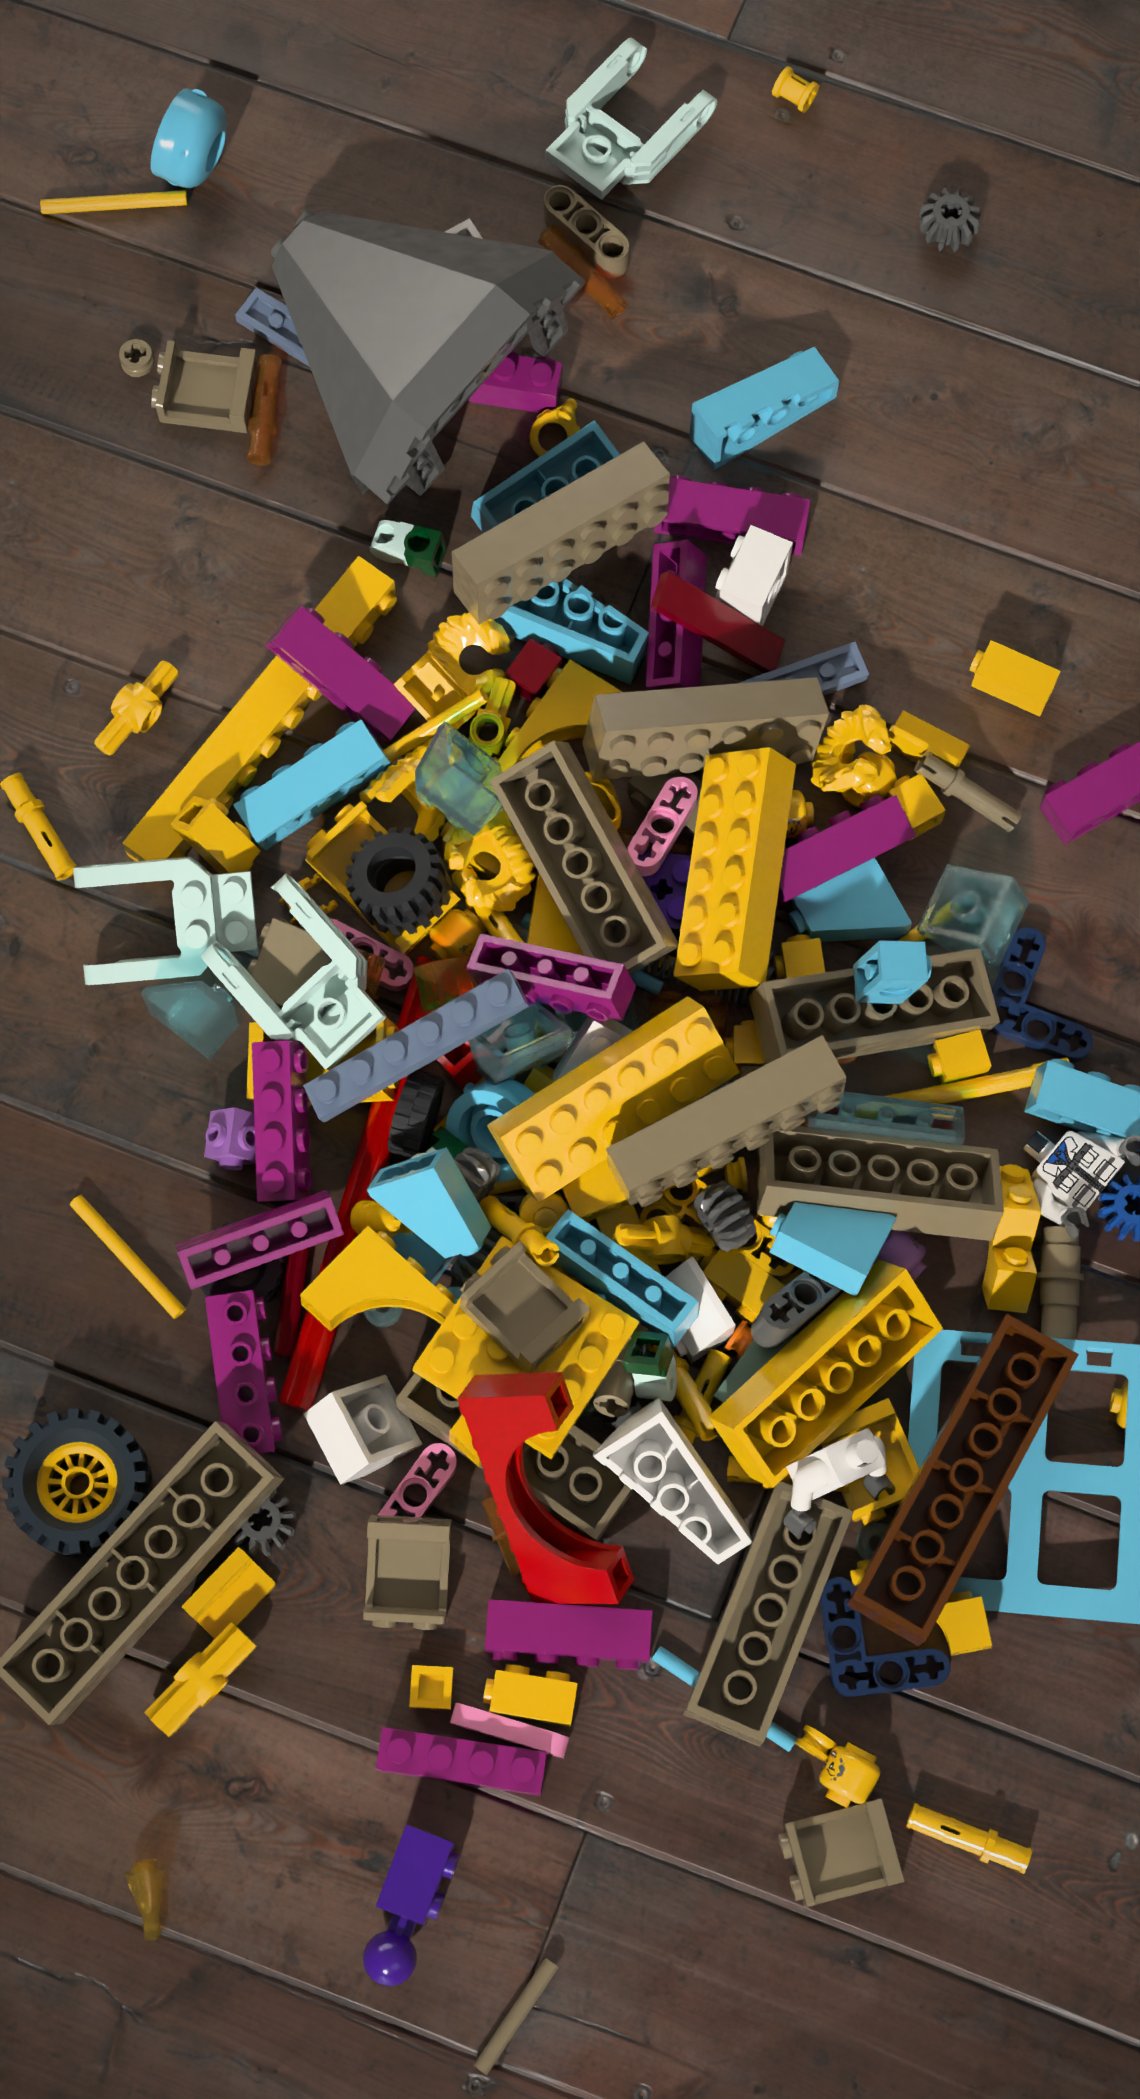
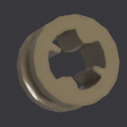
M132 339L121 346L119 357L122 369L126 374L132 377H141L150 372L153 368L154 360L151 347L147 342L140 339ZM140 352L139 362L132 363L131 359L134 353Z

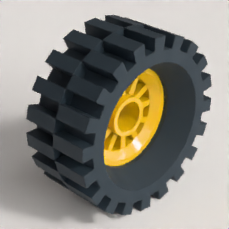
M79 1408L68 1409V1414L60 1415L55 1411L46 1415L48 1418L47 1422L40 1425L35 1421L27 1428L31 1433L25 1439L18 1436L13 1443L17 1451L14 1457L7 1455L4 1464L9 1470L8 1477H2V1489L8 1493V1498L4 1499L7 1510L14 1515L15 1519L13 1521L18 1528L46 1550L55 1554L57 1552L62 1553L66 1557L78 1558L80 1554L92 1557L153 1490L149 1486V1479H153L151 1467L146 1462L145 1458L147 1456L143 1448L130 1432L112 1417L108 1419L101 1412L90 1410L89 1413H83ZM79 1456L78 1466H75L72 1457ZM87 1456L92 1457L93 1460L86 1468ZM64 1461H66L69 1468L67 1471L59 1467ZM102 1463L105 1468L94 1473ZM55 1471L63 1476L62 1479H52ZM78 1475H87L90 1481L88 1489L80 1495L72 1494L70 1491L71 1481ZM106 1477L109 1479V1483L97 1482ZM51 1486L62 1487L51 1493ZM97 1491H107L105 1498L98 1495ZM62 1497H65L59 1504V1506H57L55 1501ZM93 1498L100 1502L96 1508H93L90 1501ZM73 1502L72 1513L66 1512ZM84 1503L87 1512L80 1514L81 1504Z

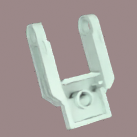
M633 38L625 40L566 100L565 131L545 152L546 160L601 200L618 182L623 185L649 183L707 123L717 106V99L705 90H702L688 105L684 103L645 144L640 141L639 137L600 110L639 70L646 58L647 48Z
M192 856L73 868L75 888L172 880L174 882L172 897L177 946L181 954L124 959L109 964H84L86 985L201 975L207 968L201 954L214 941L221 943L230 952L258 949L251 871L211 874Z
M284 874L271 888L276 890L291 906L289 910L291 914L328 954L332 962L321 967L280 1009L233 954L221 943L214 941L201 954V957L271 1039L302 1042L326 1070H331L387 1016L365 992L368 961L309 894L291 876Z

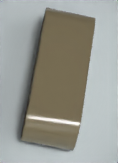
M557 185L548 189L544 196V221L546 226L601 275L607 278H617L625 274L629 265V242L626 236L571 188ZM555 207H565L566 210H565V211H556V210H554V208H555ZM588 229L593 232L591 234H582L579 231ZM615 252L620 255L617 257H609L605 254Z

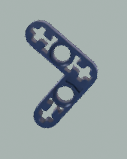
M1021 928L1015 932L1009 943L992 988L997 1012L1001 1007L1007 1010L1006 1016L1017 1021L1020 1014L1025 1015V1018L1020 1025L1019 1032L1013 1030L1016 1022L1005 1019L1002 1024H997L989 1031L1058 1059L1067 1057L1071 1063L1081 1062L1087 1057L1093 1047V1037L1090 1031L1080 1024L1025 1004L1043 957L1046 942L1041 932L1035 928ZM1026 939H1030L1033 941L1032 947L1037 949V951L1031 950L1025 964L1017 962L1022 951V946L1017 944V942L1024 943ZM1008 972H1018L1023 976L1025 986L1020 990H1010L1004 984V975ZM1034 1020L1044 1022L1048 1027V1035L1043 1039H1034L1027 1031L1028 1023ZM1056 1027L1062 1029L1059 1037L1070 1040L1073 1035L1080 1037L1079 1044L1084 1046V1048L1079 1047L1076 1052H1072L1069 1050L1070 1044L1061 1039H1058L1056 1046L1051 1045L1050 1042L1056 1034Z
M835 1577L826 1582L819 1602L831 1682L838 1694L853 1698L929 1688L940 1685L948 1678L950 1673L949 1659L938 1649L929 1648L866 1656L861 1616L858 1611L846 1605L849 1598L843 1601V1612L846 1614L852 1611L853 1619L840 1618L833 1622L829 1621V1614L836 1615L837 1608L835 1601H828L827 1594L833 1592L834 1585H840L841 1592H848L850 1597L855 1586L843 1577ZM848 1626L854 1631L856 1639L851 1648L841 1649L835 1645L832 1637L837 1627ZM927 1656H932L934 1663H941L942 1670L936 1673V1679H930L929 1674L926 1672L915 1673L916 1683H909L910 1669L905 1658H913L912 1667L925 1664ZM893 1661L901 1667L902 1678L900 1682L895 1685H888L881 1680L879 1669L884 1662ZM866 1663L873 1664L872 1679L876 1688H868L869 1680L856 1682L854 1690H849L847 1683H840L839 1676L845 1674V1667H852L853 1673L860 1674L868 1671L865 1666Z

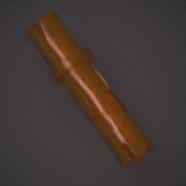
M555 225L548 227L540 235L538 243L546 250L554 251L558 258L586 281L582 288L608 314L610 319H615L626 309L625 306L628 305V302L583 257L584 251L579 246L574 247L559 232Z
M270 354L261 355L258 360L259 368L253 417L248 421V431L251 435L247 461L258 466L270 464L272 437L277 433L278 426L274 420L282 360L278 356Z

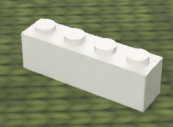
M660 1398L625 1419L593 1453L594 1458L601 1464L609 1467L631 1490L634 1489L650 1503V1506L661 1516L664 1515L677 1526L684 1536L715 1563L720 1564L752 1543L747 1524Z

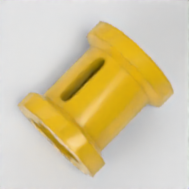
M787 66L777 78L772 95L776 98L782 96L797 105L798 110L805 113L813 103L820 85L814 81L810 83L794 74L792 67Z

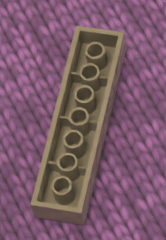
M215 1421L0 1657V1677L48 1725L63 1724L285 1478L227 1423Z

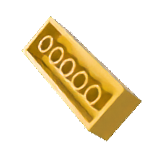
M771 747L706 755L674 977L700 991L758 987L762 982H766L796 768L794 762Z
M687 996L492 1121L487 1127L524 1190L539 1203L607 1159L606 1148L692 1104L740 1072L704 1006Z
M878 1260L873 1264L856 1297L844 1291L708 1418L746 1475L774 1488L789 1474L786 1466L807 1457L932 1340L943 1327L907 1269Z

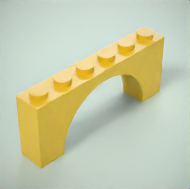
M571 659L563 669L558 667L547 683L549 690L542 699L539 697L535 698L526 713L528 719L521 729L515 727L509 734L505 742L507 749L500 758L494 757L487 765L483 774L486 778L478 789L472 787L462 802L464 809L457 819L451 817L443 827L440 834L443 838V852L453 832L461 827L492 821L494 824L502 823L513 828L489 780L553 740L563 741L584 738L594 696L597 694L623 692ZM489 853L477 854L469 864L478 875L486 880L495 878L501 869L499 860ZM534 864L532 873L535 874L536 877L538 874V870Z
M369 1226L300 1294L301 1305L329 1331H332L344 1320L357 1313L380 1307H400L418 1311L442 1325L455 1306L456 1298L442 1284L439 1283L435 1287L424 1277L427 1274L425 1269L415 1259L408 1257L405 1260L395 1251L397 1248L396 1243L385 1232L380 1230L376 1233ZM461 1414L449 1431V1441L480 1467L479 1456L473 1448L472 1437L465 1418Z

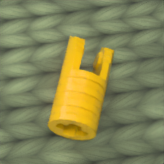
M360 1201L355 1204L351 1211L350 1223L357 1234H360L367 1226L376 1233L381 1230L389 1237H393L398 1233H414L376 1201Z

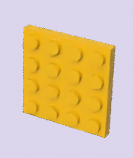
M501 1236L477 1273L482 1276L492 1267L490 1264L491 1259L504 1246L507 1245L511 1249L513 1247L512 1241ZM525 1253L573 1302L580 1298L590 1308L587 1321L532 1372H562L574 1405L573 1410L558 1431L541 1433L525 1440V1443L552 1459L630 1340L633 1332L637 1329L639 1321L552 1266L543 1267L539 1265L536 1260ZM461 1297L413 1366V1372L456 1399L475 1375L525 1373L459 1307Z

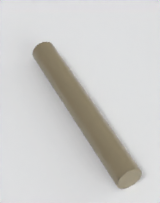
M545 1957L473 2066L487 2075L558 1970L559 1967Z

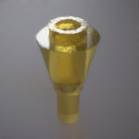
M156 1859L136 1861L131 1863L132 1870L125 1872L124 1875L138 1911L142 1914L144 1938L147 1941L161 1938L158 1911L161 1907L166 1867L157 1866Z

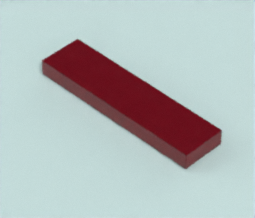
M669 571L661 573L650 605L651 609L763 674L776 670L785 639Z

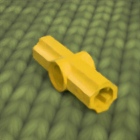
M231 1622L212 1640L202 1653L200 1651L197 1652L183 1665L173 1679L175 1681L144 1713L168 1737H171L189 1720L190 1716L200 1706L204 1707L222 1690L229 1681L227 1678L257 1646L241 1629Z

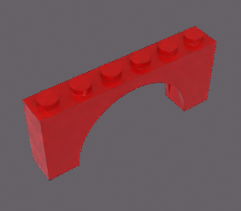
M562 1372L475 1375L457 1398L459 1410L465 1418L472 1437L473 1448L479 1456L484 1470L485 1481L490 1486L497 1506L498 1516L505 1527L510 1549L516 1557L522 1575V1582L527 1587L531 1601L550 1604H619L634 1581L623 1545H611L593 1541L564 1526L537 1499L524 1471L523 1446L525 1440L541 1433L558 1431L574 1408Z

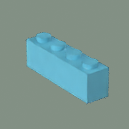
M362 720L343 725L336 731L334 738L325 744L319 743L310 747L304 753V758L292 766L290 764L282 766L272 774L271 780L260 787L254 786L242 793L240 801L233 806L255 841L263 849L268 850L376 778L380 772L386 771L387 767L392 765Z
M1052 1059L1037 1067L1024 1112L1078 1131L1124 1139L1132 1135L1140 1136V1087L1130 1084L1121 1086L1110 1082L1111 1078L1099 1072H1088L1087 1074L1075 1070L1074 1065L1068 1061Z
M569 1209L546 1236L547 1239L559 1247V1251H554L559 1254L555 1262L557 1265L598 1294H606V1300L638 1320L641 1325L651 1332L668 1334L672 1347L677 1345L698 1318V1300Z

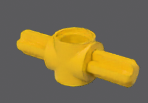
M164 660L161 661L142 684L135 682V684L128 683L119 691L111 705V712L114 718L95 739L94 744L101 752L113 755L131 732L137 734L139 732L144 733L155 724L162 712V702L159 698L179 674L178 670L171 663Z
M503 677L495 679L485 709L479 708L476 717L470 724V735L466 745L471 748L466 762V775L468 779L465 783L469 786L480 787L485 779L483 776L484 771L492 756H499L501 748L505 745L508 737L507 731L511 719L506 716L516 689V683ZM486 724H495L499 728L498 735L491 741H483L479 738V731Z
M674 1215L653 1217L646 1220L643 1225L620 1223L616 1226V1231L613 1234V1241L618 1243V1245L623 1248L640 1249L643 1255L649 1256V1262L656 1265L676 1263L685 1259L687 1255L710 1256L713 1254V1247L716 1246L707 1233L690 1231L685 1224H681L680 1217Z

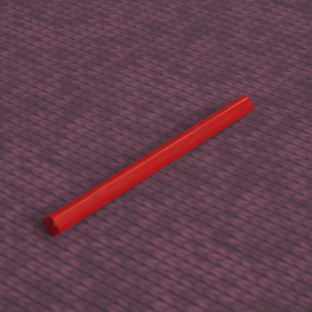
M425 956L418 957L397 1022L399 1031L435 1011L434 1009L428 1010L425 1007L418 975L419 970L448 964ZM433 973L428 974L430 978L437 982L441 978ZM409 1075L400 1079L399 1087L394 1088V1101L372 1102L337 1213L344 1235L328 1241L318 1276L359 1235L353 1230L350 1223L351 1211L355 1204L363 1200L375 1201L370 1197L367 1188L379 1170L389 1165L392 1152L388 1150L389 1132L398 1099ZM308 1310L306 1311L278 1400L280 1405L306 1412L314 1405L338 1326H336L332 1331H329Z

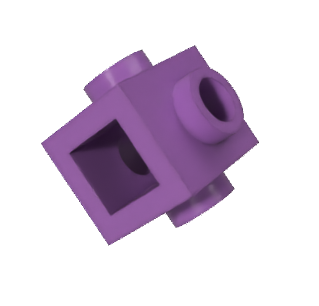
M236 1107L211 1111L209 1126L205 1136L206 1147L204 1157L219 1161V1167L228 1170H242L243 1165L256 1163L254 1113Z

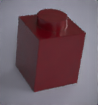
M530 638L505 672V678L516 683L514 692L516 695L532 703L537 697L542 699L549 690L547 683L558 667L562 669V658L559 657V652L548 643L541 642L539 644Z

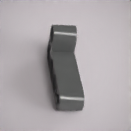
M804 1271L763 1304L751 1326L753 1339L760 1346L768 1349L781 1346L811 1323L844 1291Z

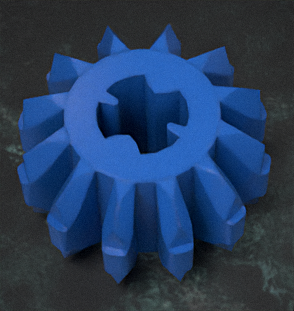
M1124 1174L1121 1177L1120 1184L1111 1180L1106 1185L1109 1193H1101L1099 1195L1098 1201L1105 1205V1207L1099 1209L1097 1215L1100 1218H1110L1104 1229L1109 1232L1116 1226L1119 1229L1117 1234L1118 1240L1123 1241L1129 1231L1133 1241L1139 1242L1140 1176L1135 1184H1133L1131 1177L1128 1174ZM1134 1202L1138 1209L1131 1214L1127 1213L1124 1209L1125 1206Z

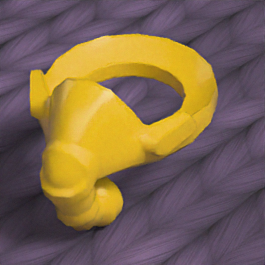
M569 398L564 401L563 405L552 410L546 409L537 416L529 434L530 445L537 456L541 457L548 452L541 447L538 441L539 431L544 425L548 423L560 424L565 429L567 438L580 430L576 422L575 411L577 402L574 399Z

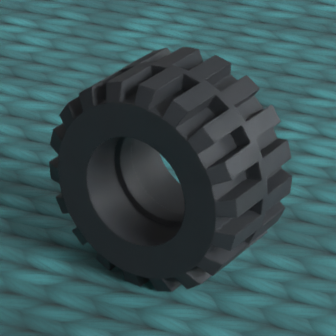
M395 827L389 828L388 834L383 835L381 831L373 834L375 839L370 842L365 839L360 844L362 850L360 852L354 851L350 857L354 864L347 865L346 874L349 879L346 880V887L351 893L350 897L366 920L383 933H387L390 930L393 935L401 936L403 930H407L410 935L417 933V927L421 925L426 929L432 925L430 919L434 916L439 918L444 913L441 908L442 904L448 905L451 899L447 892L452 890V881L449 877L451 873L433 843L429 842L427 837L420 832L416 835L413 829L404 828L403 832L400 833L399 829ZM404 871H415L413 878L404 888L395 892H384L386 884L392 877Z

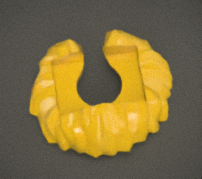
M463 613L461 616H449L447 623H440L439 630L433 634V640L428 642V651L432 652L470 694L481 688L489 698L495 679L497 677L505 678L504 671L494 668L478 675L468 674L460 665V654L465 647L478 645L492 655H501L510 651V640L503 626L495 622L494 619H488L479 625L470 613Z
M859 705L853 712L843 711L841 712L842 718L834 721L833 726L827 727V736L823 738L822 744H818L816 749L817 755L814 757L815 762L811 763L813 777L810 779L823 792H845L848 789L872 783L876 777L880 776L873 762H868L863 758L853 761V754L856 752V740H862L865 745L879 755L891 751V739L886 727V721L881 718L876 708L869 705Z
M485 821L481 824L475 823L455 830L450 841L445 845L444 860L448 865V869L464 870L470 864L473 857L480 853L494 855L499 860L501 867L499 874L491 880H475L472 875L463 882L461 892L466 894L468 905L476 906L480 909L488 907L498 912L513 911L516 902L522 897L527 896L532 890L531 883L535 878V874L532 873L534 868L533 861L514 828L502 823L494 824L492 821Z

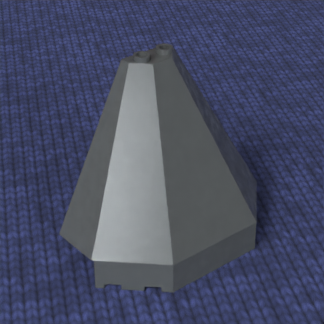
M307 210L298 218L295 224L296 229L288 238L280 239L272 248L270 255L275 259L272 269L351 476L362 495L370 489L387 505L406 484L421 497L445 470L432 442L433 438L527 333L529 334L533 349L542 357H546L569 331L563 308L586 281L558 258L552 250L323 211L313 214L310 210Z

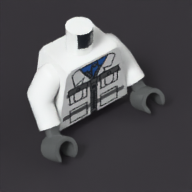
M1068 1130L1055 1145L1037 1131L1024 1146L1023 1150L1040 1163L1032 1174L1031 1179L1041 1208V1215L1062 1227L1065 1226L1068 1235L1071 1238H1076L1079 1233L1075 1224L1082 1223L1086 1227L1090 1226L1086 1210L1123 1166L1125 1161L1121 1158L1126 1156L1132 1165H1140V1155L1135 1153L1136 1150L1140 1149V1136L1132 1135L1124 1139L1084 1131L1075 1133Z
M867 1428L786 1466L793 1481L790 1504L793 1509L784 1518V1525L798 1539L801 1538L803 1530L808 1534L812 1533L817 1523L806 1512L811 1508L812 1500L865 1475L867 1476L863 1481V1485L875 1501L879 1500V1494L883 1490L892 1495L895 1492V1486L885 1474L887 1471L886 1449L882 1440L874 1436Z

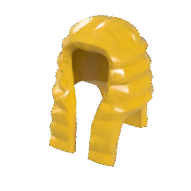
M429 738L415 747L413 752L406 753L405 758L398 760L396 765L388 766L386 771L380 772L374 780H371L367 788L359 793L360 800L370 803L376 796L380 801L392 802L400 793L403 794L418 814V820L414 829L415 834L417 835L420 832L427 837L429 842H434L439 837V830L442 829L445 820L450 816L451 807L462 793L463 785L468 779L466 775V760L460 749L450 741Z

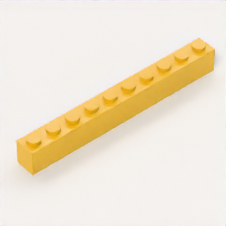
M358 556L314 610L324 618L325 622L323 624L334 634L335 632L342 633L352 641L355 647L357 643L363 644L370 637L374 629L373 624L381 614L386 616L394 607L397 601L395 581ZM276 656L122 842L126 854L135 861L186 857L185 854L191 848V845L170 824L193 796H197L209 801L212 797L229 809L234 800L232 796L240 786L246 787L253 780L257 773L256 767L264 757L270 758L276 752L281 743V736L288 728L292 730L299 724L304 715L303 709L311 700H318L322 694Z

